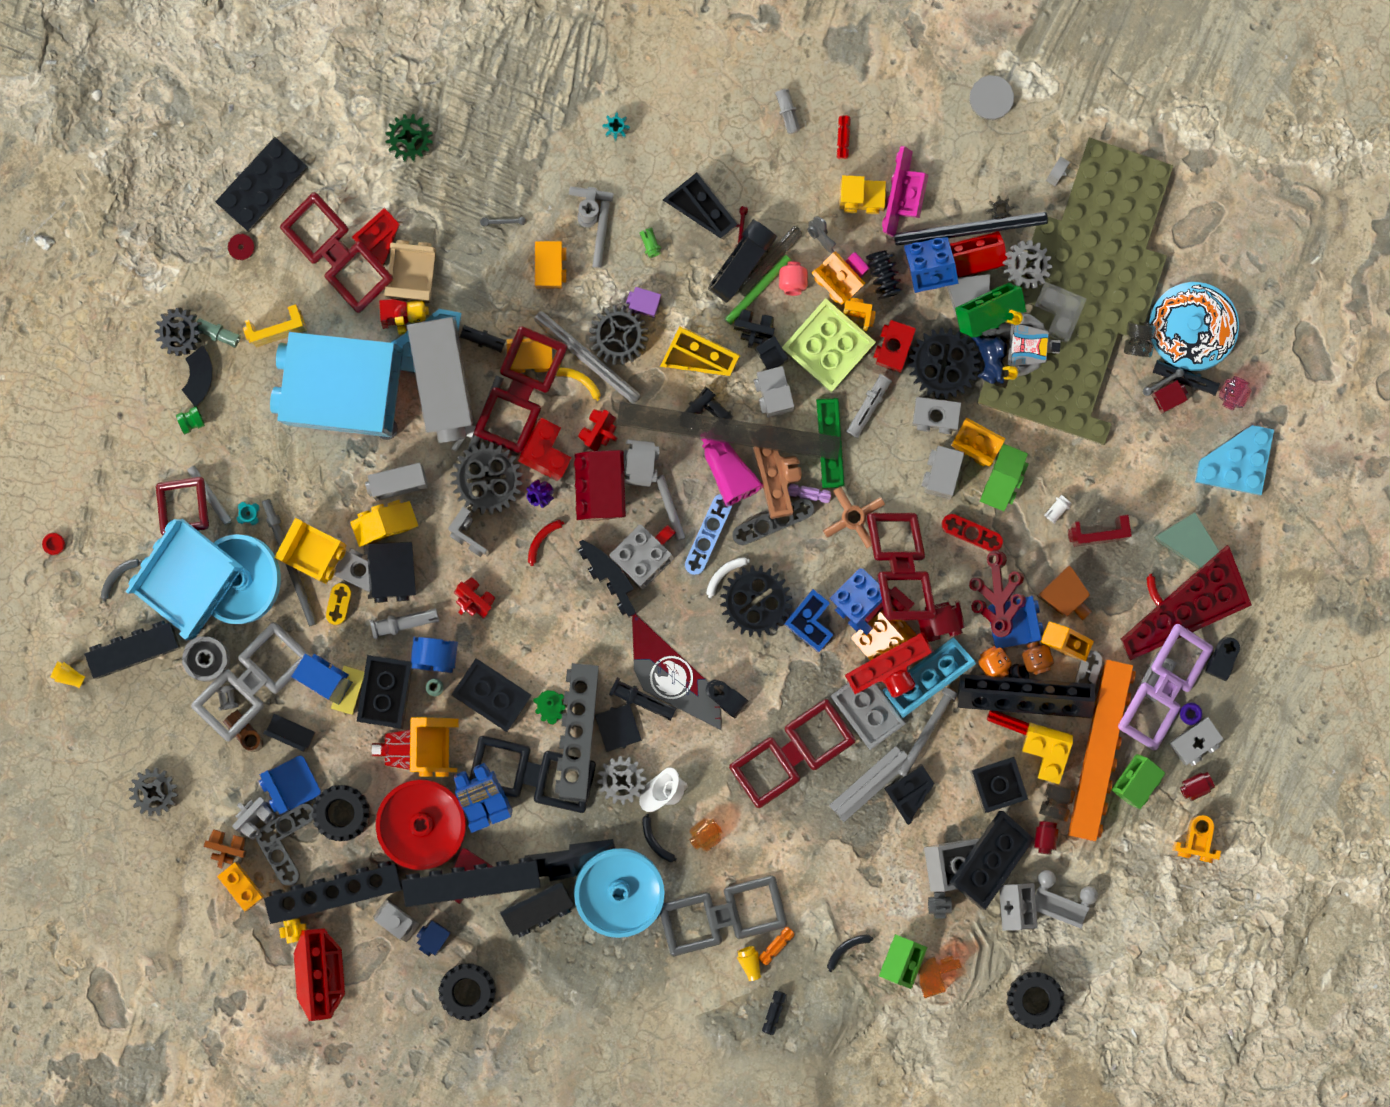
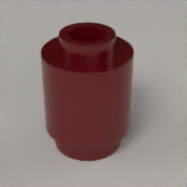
M1200 772L1183 780V786L1180 787L1183 797L1185 799L1189 798L1192 802L1211 793L1215 785L1208 772L1203 774Z
M1039 821V826L1036 827L1034 848L1038 849V853L1052 855V851H1057L1059 833L1057 823Z

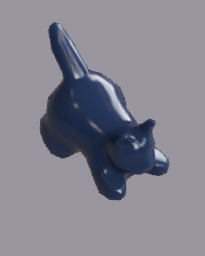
M979 336L972 337L979 347L985 362L984 371L978 377L990 384H994L996 381L1003 384L1005 370H1003L1002 359L1007 355V344L999 337L993 339H981Z

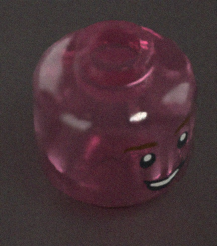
M1234 376L1233 379H1226L1218 395L1223 401L1222 406L1232 411L1235 408H1244L1252 393L1249 387L1250 383L1237 376Z

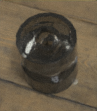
M1129 321L1126 331L1129 339L1125 340L1124 353L1133 356L1152 357L1154 344L1151 340L1155 338L1156 325L1139 322L1140 325Z
M1048 783L1044 794L1047 799L1042 802L1039 814L1067 822L1070 812L1068 805L1073 803L1076 792Z

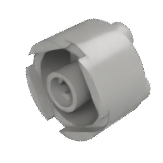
M626 440V444L630 446L628 450H624L625 484L650 487L651 483L657 480V469H654V461L659 458V447L655 446L654 442Z
M208 636L197 637L186 645L182 664L187 674L192 678L203 682H212L224 670L229 668L230 654L227 647L218 639ZM204 654L211 656L209 664L201 662L204 660Z

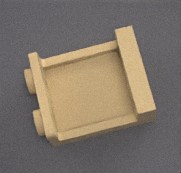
M396 240V243L390 244L389 272L393 276V281L385 287L384 296L387 299L422 300L424 303H430L436 249L431 247L432 244L418 242V245H409V241Z

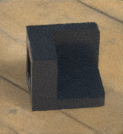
M775 336L755 347V351L767 370L777 368L788 362V357Z

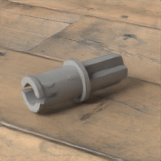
M789 89L777 91L775 95L781 110L779 114L783 116L787 133L793 134L800 131L795 114L797 109L793 107Z

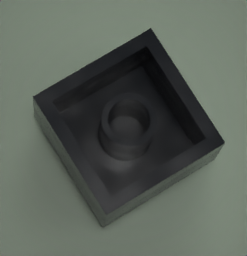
M1015 757L970 770L983 813H989L1029 800Z

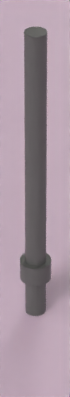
M267 499L262 501L268 517L266 521L269 528H272L280 548L285 538L280 526L282 522L279 515H276L271 500ZM286 564L309 627L318 624L297 569Z

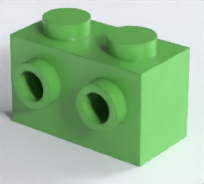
M1136 753L1111 790L1129 805L1141 809L1149 800L1153 790L1161 783L1165 772L1150 759Z
M895 934L879 977L912 989L928 947Z

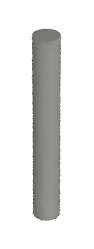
M601 201L592 266L594 268H601L610 205V202Z
M195 465L187 470L192 478L202 477ZM205 482L206 499L223 524L230 523L232 521Z
M664 475L658 476L656 481L672 528L676 532V540H682L685 536Z

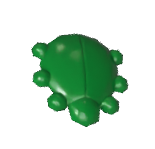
M547 690L542 692L537 698H534L533 701L537 704L535 713L542 715L541 721L547 720L548 724L553 725L557 722V718H562L560 712L565 710V705L562 704L564 695Z

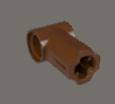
M237 709L227 716L223 723L230 729L243 715ZM250 723L235 736L242 747L250 752H257L263 747L262 736L257 733ZM250 736H256L257 744L253 747H248L247 739Z

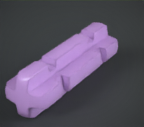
M789 484L788 487L789 496L792 497L800 496L799 498L813 501L820 500L823 503H829L831 499V492L827 490L819 491L817 488L798 487L796 484Z

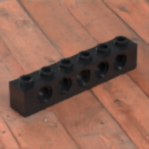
M961 674L958 686L957 708L1092 718L1095 705V684Z
M387 861L377 864L378 869L369 871V867L356 869L355 875L348 876L347 872L334 875L335 880L326 882L325 878L312 881V886L304 887L302 883L290 886L291 891L282 893L281 889L268 892L269 897L264 898L269 922L274 924L401 891L403 887L397 864L391 865V862ZM374 874H379L383 879L379 887H374L371 884V877ZM352 880H357L361 884V888L357 893L349 889V883ZM331 885L336 886L339 890L336 898H330L327 894V890ZM309 891H313L317 895V900L314 904H309L305 899ZM286 897H292L295 900V906L291 910L284 906Z

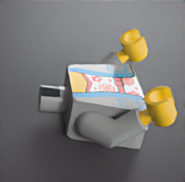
M1010 310L1009 312L1014 314L1011 321L1007 320L1011 324L1008 365L1010 366H1004L1003 370H1009V375L1004 377V379L1014 380L1018 376L1027 375L1040 368L1042 363H1046L1047 353L1059 354L1060 340H1048L1049 332L1045 329L1044 324L1034 316Z

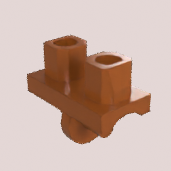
M213 829L209 840H205L204 847L221 852V854L212 853L211 859L218 861V868L222 869L224 863L233 864L234 858L227 857V854L242 858L246 856L247 851L244 850L246 838L233 835L231 845L227 846L223 844L226 832Z

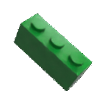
M1011 283L1004 284L955 308L960 332L970 337L981 336L983 332L998 328L1007 320H1012L1014 314L1010 313V310L1020 313L1027 312L1022 287Z

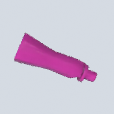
M715 428L700 435L704 443L702 447L706 461L713 473L725 506L729 507L741 501L742 498L746 499L763 488V484L723 436L718 435Z

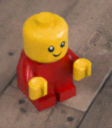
M394 299L379 300L382 328L389 329V326L395 325L399 335L407 332L406 326H404L405 323L425 322L426 315H429V307H425V303L422 300L409 301L408 303Z

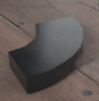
M203 345L185 358L189 365L190 375L187 384L182 388L183 393L197 407L206 398L211 388L213 375L212 361Z

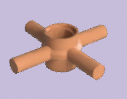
M842 487L835 489L834 493L844 511L842 513V520L823 530L826 538L847 527L857 531L866 548L871 547L870 536L864 527L866 515L884 506V501L880 497L862 508L855 505L852 506ZM850 512H857L859 514L860 521L853 524L849 522L847 516Z

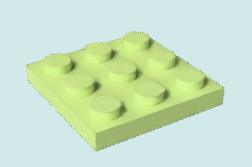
M825 298L785 343L782 349L832 393L876 342Z

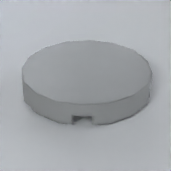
M989 75L980 78L973 85L970 91L969 102L977 116L989 120H997L1004 117L1010 111L1013 105L1014 93L1012 87L1005 79Z

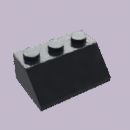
M560 882L500 912L512 936L518 934L520 938L531 932L530 928L537 924L541 928L551 923L550 918L557 914L561 918L571 913L570 908L574 904L563 882Z

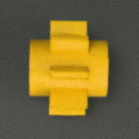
M300 918L283 921L284 927L279 928L280 938H286L287 943L298 942L302 930H307L306 923L301 924Z

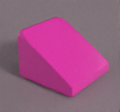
M856 252L852 253L845 261L860 278L869 270L868 265Z

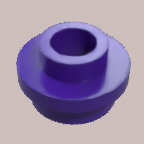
M1187 703L1180 710V718L1187 725H1195L1202 718V709L1195 703ZM1188 710L1194 711L1195 715L1193 718L1187 716Z

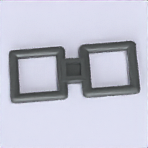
M770 875L726 887L724 889L726 903L718 906H713L711 895L708 892L663 903L660 917L670 954L678 956L720 945L722 943L720 928L731 925L737 939L785 928L787 926V919L775 876ZM769 886L777 920L743 929L734 894ZM704 903L712 937L677 946L668 911Z

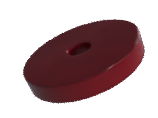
M236 234L228 242V252L236 260H246L254 252V242L246 234ZM239 245H243V249L240 250Z

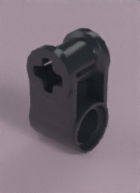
M1225 637L1218 642L1206 666L1205 673L1225 682L1228 680L1240 651V644L1235 638ZM1231 642V647H1233V651H1228L1226 653V648L1224 647V644H1229Z
M714 679L706 685V694L734 719L749 702L744 696L723 681ZM720 686L721 694H714L713 687Z

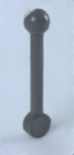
M484 217L480 220V224L483 227H487L489 224L519 223L520 225H525L527 222L525 217L488 220Z
M1177 369L1175 374L1152 387H1145L1143 394L1150 396L1155 389L1176 377H1182L1184 375L1183 369Z

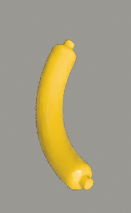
M559 368L556 374L557 377H570L581 382L589 390L593 399L600 400V391L589 377L574 369Z

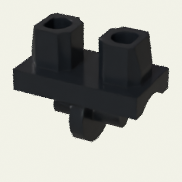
M742 309L739 318L735 320L734 330L744 332L741 334V340L749 341L747 348H752L753 342L762 344L763 338L761 337L769 339L773 337L775 328H773V316L762 315L759 325L751 323L754 312Z

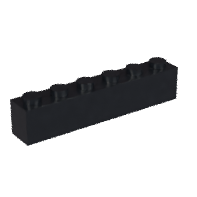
M532 857L519 858V863L510 864L509 860L496 862L495 867H487V863L474 865V870L465 871L464 866L451 868L452 873L443 874L442 870L430 871L429 876L420 877V873L406 875L407 879L402 880L405 907L541 888L538 862L532 861Z

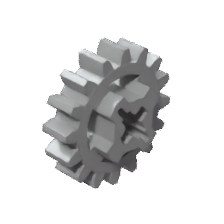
M1032 240L1027 241L1026 244L1024 241H1020L1018 246H1011L1012 252L1009 251L1005 254L1009 260L1003 261L1004 265H1008V269L1004 270V273H1010L1011 275L1008 280H1016L1015 285L1020 286L1022 284L1023 289H1027L1029 286L1033 289L1037 287V283L1039 285L1045 283L1043 278L1050 276L1046 270L1052 268V265L1047 264V261L1051 259V256H1045L1047 249L1040 250L1041 243H1036L1033 246ZM1027 251H1031L1034 254H1028ZM1032 260L1028 266V269L1026 268L1023 270V268L1026 267L1025 265L1027 264V261ZM1022 275H1027L1028 278H1032V279H1026V278H1023V277H1021V276H1022Z
M619 756L618 762L611 758L610 766L603 764V767L606 769L605 772L599 771L598 773L603 776V779L597 781V783L604 786L600 789V792L606 791L605 799L613 797L614 804L618 799L621 800L622 805H625V799H629L632 803L634 802L632 796L640 797L641 795L638 790L645 789L641 785V781H645L646 778L640 776L644 769L638 770L636 768L638 766L637 761L632 765L630 757L627 758L626 762L623 761L622 756ZM619 765L628 766L625 771L614 769V767ZM634 772L637 777L636 787L631 784V776ZM613 773L620 776L625 774L627 776L626 782H628L627 784L630 788L622 784L618 786L616 784L618 780ZM608 774L613 780V785L610 788L607 786ZM622 789L630 792V794L624 796L616 795L618 790Z

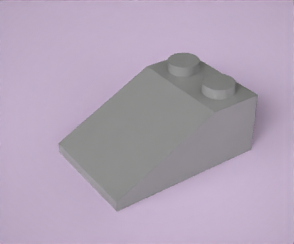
M980 838L924 847L931 892H945L957 889L950 881Z

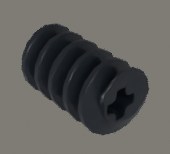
M887 250L866 256L867 260H873L868 264L869 268L875 269L870 273L871 276L878 277L873 281V285L880 286L875 290V293L882 294L877 300L895 296L904 290V288L896 287L901 282V279H894V276L899 271L892 270V267L897 263L889 261L895 255L894 253H887Z

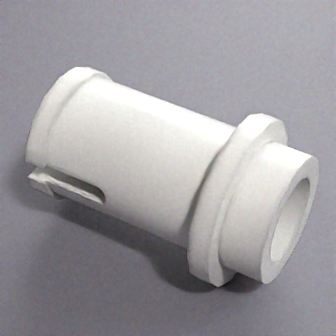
M1062 495L1059 498H1055L1057 501L1044 514L1053 524L1056 523L1066 509H1070L1069 506L1072 504Z

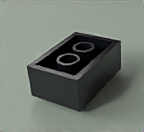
M367 655L356 722L403 729L413 670L412 662Z

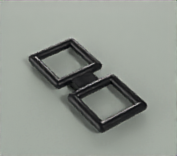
M480 736L478 738L469 777L470 780L477 778L473 769L482 764L486 745L521 753L513 788L501 786L506 796L519 798L522 786L526 784L536 787L534 802L578 813L586 811L596 769L595 761L590 760L586 802L579 801V803L544 796L551 760L558 762V757L563 758L562 753L545 751L542 764L539 765L528 762L531 749L527 745L487 736ZM568 755L572 760L579 759V757Z

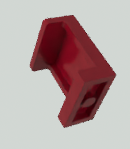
M1129 514L1118 516L1115 519L1116 530L1082 534L1080 522H1074L1071 524V528L1068 529L1069 542H1073L1074 547L1127 540L1132 537Z

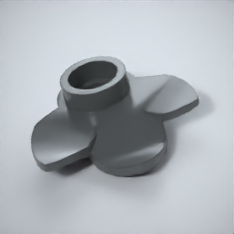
M815 216L808 223V232L813 239H818L829 253H833V247L836 243L826 235L828 233L826 221Z

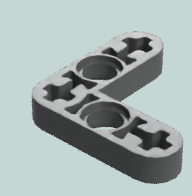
M301 804L259 829L260 833L256 837L257 843L278 879L284 885L291 886L297 883L300 873L281 840L314 820L312 818L313 806L309 804ZM302 808L305 810L310 809L309 819L301 818L298 820L300 825L297 826L291 814L294 813L295 817L302 813ZM283 819H289L292 822V828L288 832L280 829V822ZM275 824L276 830L281 836L277 838V834H274L270 837L271 841L269 843L262 841V832H272L274 829L271 826ZM275 850H281L284 853V859L279 863L272 860V853ZM289 861L290 865H287L286 868L289 872L294 871L293 881L291 882L289 879L284 880L283 876L286 873L283 868L279 871L277 866L284 865Z

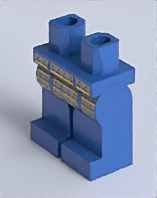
M485 763L474 767L473 771L477 777L470 780L466 771L454 776L456 784L455 794L469 822L468 826L471 833L490 826L491 822L495 824L512 816L513 812L496 778L495 772H490Z

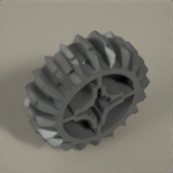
M613 305L612 313L609 312L608 308H604L606 316L604 317L601 313H598L597 317L601 321L592 320V324L597 329H589L590 333L596 334V336L589 338L590 342H597L592 346V349L597 350L600 348L601 350L597 353V356L601 357L605 353L604 362L606 363L612 357L613 365L617 364V359H621V364L625 365L626 357L629 358L631 363L634 362L632 354L640 357L641 353L638 351V348L646 350V346L641 342L649 341L648 337L642 336V334L649 333L648 328L641 329L646 324V321L638 322L637 320L640 319L641 314L637 313L633 317V309H629L628 313H626L625 305L621 306V312H617L616 305ZM614 318H625L633 324L623 327L618 325ZM609 322L612 331L605 339L601 340V330ZM614 326L617 330H620V333L624 331V345L621 340H618V337L617 339L613 338L615 336ZM637 330L638 337L636 343L632 348H629L626 339L632 332ZM615 343L620 345L624 352H613L605 346Z

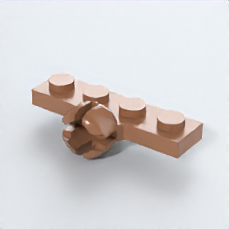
M773 428L752 432L750 437L770 518L775 519L793 515L787 485L801 480L802 470L801 467H798L800 462L796 456L781 457L779 455Z

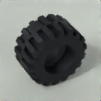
M334 785L323 790L317 796L316 802L313 803L312 818H314V825L318 828V832L326 838L335 841H347L356 838L367 827L370 818V806L366 801V797L358 789L348 785ZM337 800H346L354 808L353 820L350 824L343 827L334 825L328 817L330 805Z
M473 963L459 964L450 969L442 978L438 990L439 1001H441L443 1009L451 1017L466 1021L478 1019L489 1011L495 1001L496 987L494 979L480 965ZM462 979H473L480 986V998L472 1005H463L454 996V988Z
M1027 972L1022 976H1018L1011 983V987L1007 992L1008 998L1006 1002L1010 1014L1021 1025L1030 1029H1042L1051 1026L1053 1022L1058 1020L1060 1014L1062 1015L1064 1011L1062 1010L1063 1005L1065 1006V995L1060 984L1051 976L1041 972ZM1032 987L1044 989L1049 997L1048 1006L1043 1012L1038 1014L1028 1012L1022 1003L1024 993Z

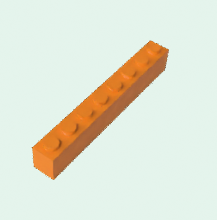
M1111 660L1104 661L1068 836L1096 841L1097 837L1101 838L1103 825L1100 824L1101 816L1106 815L1108 807L1105 797L1106 793L1110 794L1113 783L1109 778L1111 771L1115 772L1117 759L1114 758L1115 750L1120 749L1122 737L1119 736L1120 729L1118 725L1124 716V707L1129 706L1131 693L1128 692L1129 684L1134 683L1136 671L1132 670L1133 665Z

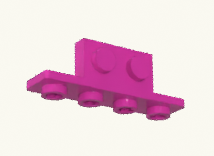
M900 146V150L896 155V169L891 178V193L887 198L888 208L882 222L883 232L892 237L897 232L900 216L920 218L929 176L926 173L909 171L913 151L906 146Z

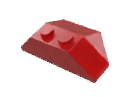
M325 928L302 930L294 951L297 1000L309 1021L331 1019L345 995L342 949Z

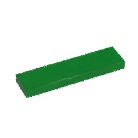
M839 398L816 399L822 489L845 487Z

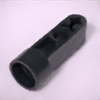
M752 219L742 233V239L709 284L708 290L725 303L733 298L764 252L767 253L778 238L770 229Z

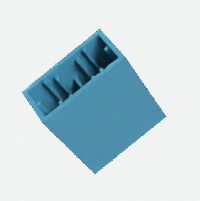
M289 332L288 343H279L276 352L277 369L284 370L282 387H274L272 390L270 411L271 413L278 414L277 421L287 426L392 437L403 349L394 343Z

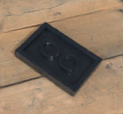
M475 658L451 694V696L506 732L509 731L532 696L477 658Z

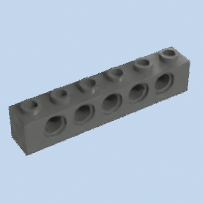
M572 663L571 669H567L566 682L570 683L569 691H565L564 704L568 705L567 713L562 714L561 725L566 728L565 736L560 735L559 749H563V758L558 757L557 771H561V779L556 780L555 793H559V799L586 802L599 666ZM576 684H586L588 687L586 692H576L574 689ZM576 705L584 706V714L575 715L572 711L573 707ZM580 727L583 730L582 736L578 738L573 737L570 734L571 729ZM572 749L579 750L581 752L580 758L577 760L570 759L568 757L569 751ZM575 771L579 775L578 780L569 782L566 779L567 773Z

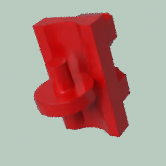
M593 409L589 420L595 423L594 428L591 431L584 427L578 437L585 442L584 444L588 448L598 451L601 444L606 446L609 440L617 441L618 438L613 435L617 428L613 425L616 417L605 409L603 412Z
M473 577L464 583L461 581L453 592L459 597L456 603L462 607L458 613L462 616L467 612L472 617L477 613L484 619L490 612L495 597L486 591L480 598L475 593L480 585Z

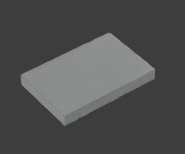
M848 682L830 696L869 750L906 724L877 683L854 694Z

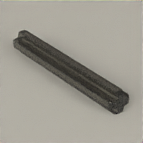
M793 226L747 276L738 292L744 297L747 296L802 236L803 232L798 227Z

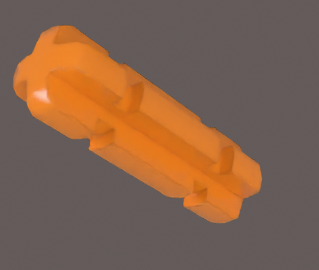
M785 927L781 935H778L766 948V952L763 951L760 954L759 960L764 965H768L773 960L772 957L776 956L785 947L786 942L790 941L795 936V933L789 927Z

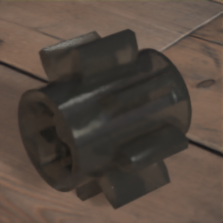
M998 196L995 203L989 201L988 204L992 209H988L986 214H991L992 219L1012 217L1008 212L1014 210V206L1008 205L1009 198L1004 201ZM1003 206L1004 213L1001 212L1000 214H997V208Z

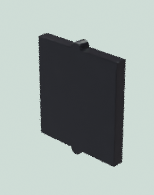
M630 704L617 708L611 707L610 710L595 715L606 752L621 747L625 749L627 745L642 741Z

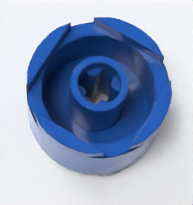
M413 637L412 668L431 671L433 667V671L453 673L456 665L458 642Z

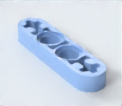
M718 494L713 499L685 561V569L691 575H699L703 572L731 511L732 505L728 508L724 507L720 513L725 515L723 519L716 514H711L712 510L717 512L719 505L716 501L722 500L721 494ZM716 518L719 521L720 526L717 530L712 531L708 529L707 521L709 519ZM702 538L710 541L711 546L707 551H701L698 548V541ZM695 550L699 554L707 555L705 559L701 557L699 560L701 568H696L695 571H692L689 562H694L697 556L692 554Z

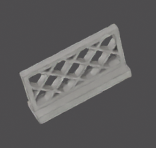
M895 746L829 805L831 809L845 822L899 774V770L908 755L904 751L901 752Z

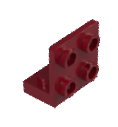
M896 586L892 589L889 588L890 597L893 600L892 605L898 611H909L915 603ZM882 602L866 617L865 621L867 623L883 606Z

